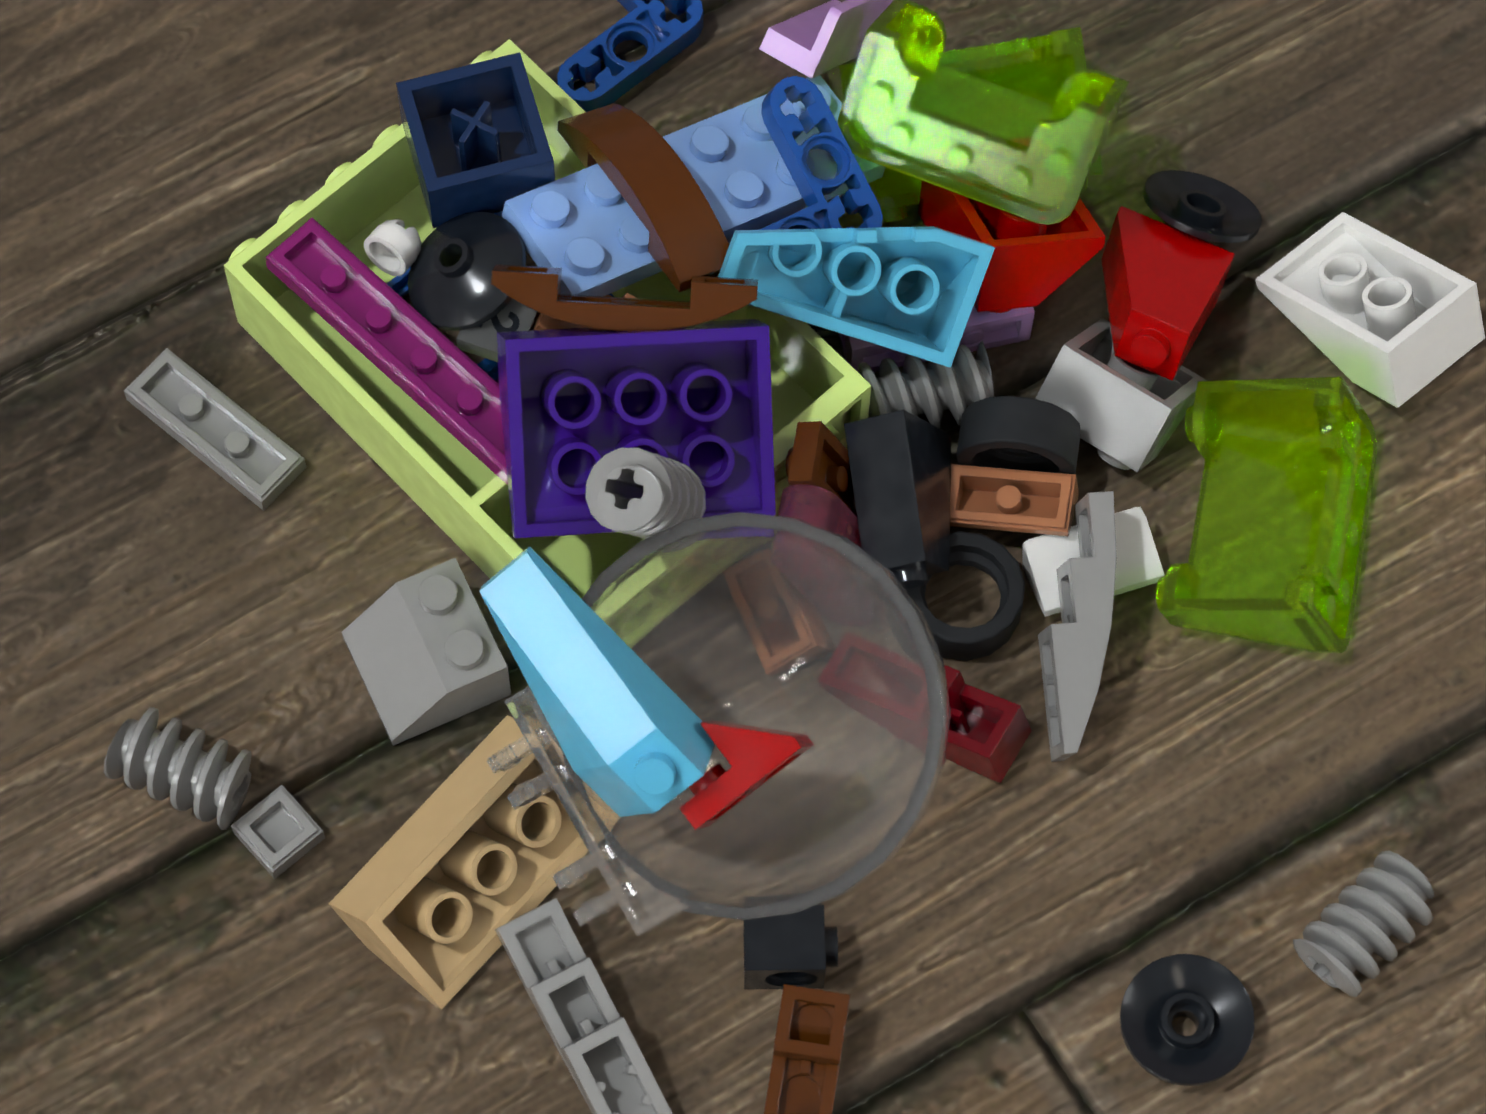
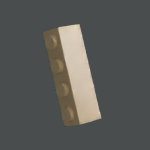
M507 715L328 904L370 951L434 1006L442 1010L502 945L495 929L535 909L610 829L618 818L608 805L573 771L563 750L547 730Z

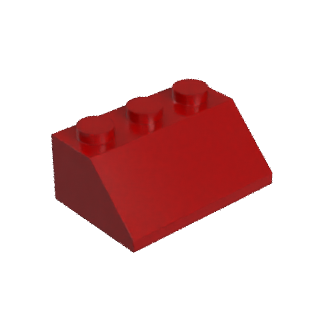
M1042 140L925 150L918 214L924 224L995 247L974 303L977 312L1004 313L1014 308L1038 306L1104 248L1106 236Z

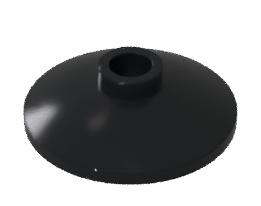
M1181 170L1160 171L1149 176L1143 187L1144 200L1158 217L1179 231L1206 242L1238 243L1248 241L1257 235L1262 224L1259 210L1245 195L1219 180L1202 174Z
M489 212L465 213L444 222L424 240L416 261L410 267L408 291L415 310L433 326L451 331L470 329L492 319L512 299L491 284L492 270L496 264L526 266V250L522 237L506 219Z
M1175 954L1151 962L1132 979L1121 1003L1120 1028L1123 1040L1130 1054L1148 1073L1171 1084L1198 1086L1223 1078L1242 1061L1249 1049L1254 1033V1010L1243 984L1225 966L1199 955ZM1177 1017H1187L1194 1022L1196 1032L1191 1036H1181L1173 1029L1172 1021Z

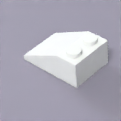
M1341 212L1255 279L1257 288L1353 383L1396 408H1399L1485 339L1477 283L1344 212Z

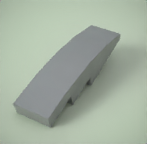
M1114 491L1087 493L1075 504L1080 558H1069L1056 569L1062 623L1050 624L1038 634L1051 762L1064 761L1078 752L1099 690L1112 625L1117 560Z
M557 898L496 928L495 931L592 1114H673L624 1017L619 1016L591 958L586 957Z

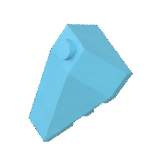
M934 226L734 230L718 277L758 279L757 300L748 305L951 368L995 247Z
M530 546L482 585L479 592L573 771L619 817L656 813L704 776L715 744L701 726L703 721Z

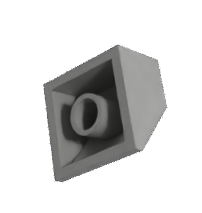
M1102 318L1063 345L1035 399L1052 403L1070 412L1080 423V438L1098 448L1099 456L1108 464L1123 470L1132 469L1138 473L1157 457L1208 381L1182 365L1173 381L1116 357L1110 322Z
M456 558L396 582L342 631V637L393 746L511 695L506 662Z

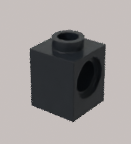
M824 905L744 906V990L783 989L784 984L824 989L826 967H838L837 927H825Z

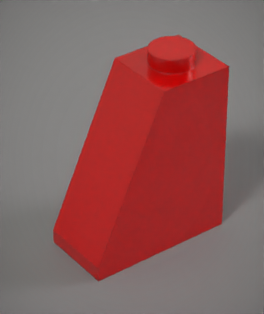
M1121 206L1117 212L1101 258L1115 356L1173 381L1219 299L1235 254Z

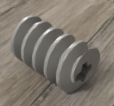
M983 341L978 345L976 359L966 345H959L951 368L928 361L926 369L920 358L907 355L902 373L894 360L891 358L883 359L880 363L877 378L866 362L859 363L858 373L871 384L868 418L904 409L917 417L925 414L930 424L940 429L943 411L950 410L958 426H960L962 413L971 403L984 398L994 397L991 368Z
M619 448L605 454L593 466L586 481V501L590 513L602 526L616 532L630 534L635 537L638 536L651 541L675 542L689 536L700 524L706 509V492L699 476L688 465L640 448Z
M149 707L139 721L136 719L126 720L116 732L108 747L104 761L105 776L109 779H118L124 775V782L127 787L133 790H140L147 786V792L151 798L164 800L170 796L173 808L179 811H187L193 807L197 819L209 822L217 817V824L220 830H227L241 809L251 781V772L249 771L252 757L251 751L243 749L230 763L226 761L228 741L221 738L209 752L203 750L205 730L201 728H196L184 742L180 740L182 720L177 717L172 718L165 728L160 731L157 729L159 709L155 707Z
M1381 851L1374 860V867L1365 868L1359 873L1356 878L1357 885L1346 886L1338 896L1339 903L1328 904L1320 914L1321 921H1312L1305 927L1303 939H1293L1294 949L1298 956L1312 972L1329 986L1338 988L1352 997H1357L1362 991L1359 981L1353 974L1355 971L1369 979H1375L1380 973L1377 963L1371 956L1373 953L1386 961H1393L1397 957L1396 947L1389 939L1391 935L1403 943L1410 944L1414 940L1416 935L1412 926L1407 921L1408 918L1425 926H1428L1433 920L1431 910L1425 903L1427 899H1433L1435 895L1430 882L1411 862L1391 851Z

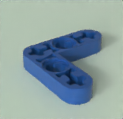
M617 0L629 14L569 57L560 66L557 74L558 86L585 112L612 104L691 45L700 36L703 28L701 0H664V4L660 0ZM665 6L675 15L687 12V22L682 24L676 18L666 22ZM625 40H635L645 45L647 53L637 61L627 62L618 58L614 53V49ZM600 60H603L606 66L603 71H601ZM579 78L582 82L588 83L595 79V90L590 92L585 87H581L574 91V80Z
M792 76L782 79L767 93L762 102L761 114L764 124L807 208L759 230L842 228L838 219L845 211L849 215L856 213L861 215L863 223L858 228L882 227L883 214L880 205L821 91L813 82L803 77ZM787 98L791 103L801 101L805 106L806 110L799 118L795 114L785 116L781 111L780 106ZM814 127L818 129V134H813L801 145L796 143L795 139L803 131L807 134ZM810 150H825L833 156L837 165V174L834 179H819L810 172L807 165V154ZM843 183L847 185L849 190L840 198L837 195L830 202L826 201L824 195L831 194Z

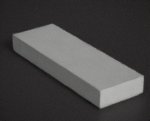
M168 348L124 390L128 402L263 511L306 469L305 458Z

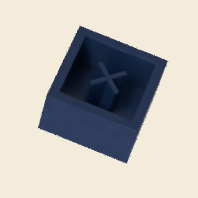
M520 52L396 83L401 121L433 228H437L444 222L465 213L480 211L489 213L501 212L506 200L555 181L554 160Z

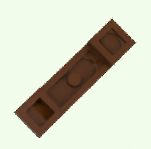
M614 103L558 121L557 131L584 167L587 168L598 163L649 231L648 252L678 292L691 289L692 276H719L729 247L724 232L689 170L666 140L649 123L632 110Z
M496 264L493 268L491 284L503 293L540 313L572 324L614 331L671 330L697 325L725 316L757 300L758 279L692 276L690 302L561 294L562 268Z
M784 984L764 1114H833L850 994Z

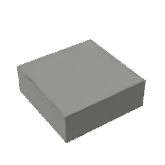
M280 785L231 825L236 837L274 879L325 839L324 831L283 785Z

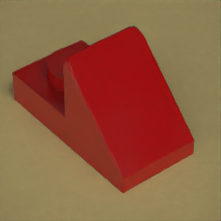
M714 720L701 722L705 732L732 767L726 771L723 765L719 763L706 771L704 776L688 787L694 797L679 809L695 830L708 827L814 746V744L806 734Z

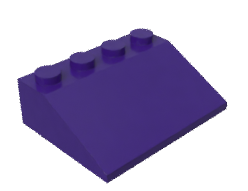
M757 319L707 321L693 326L656 331H614L589 327L497 332L500 406L514 538L616 532L602 526L591 515L586 501V481L593 466L605 454L619 448H640L660 456H665L688 465L699 476L706 492V509L697 527L776 522L769 325Z

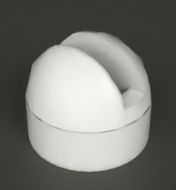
M400 219L386 220L377 226L364 241V249L369 259L379 269L392 276H402L416 261L421 250V240L418 231L414 227H408L405 230L404 221Z

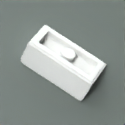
M1134 507L1115 513L1117 560L1114 596L1164 581V571L1143 509L1141 507ZM1077 525L1071 526L1069 536L1044 534L1028 539L1022 545V568L1045 617L1061 612L1056 569L1069 558H1080Z

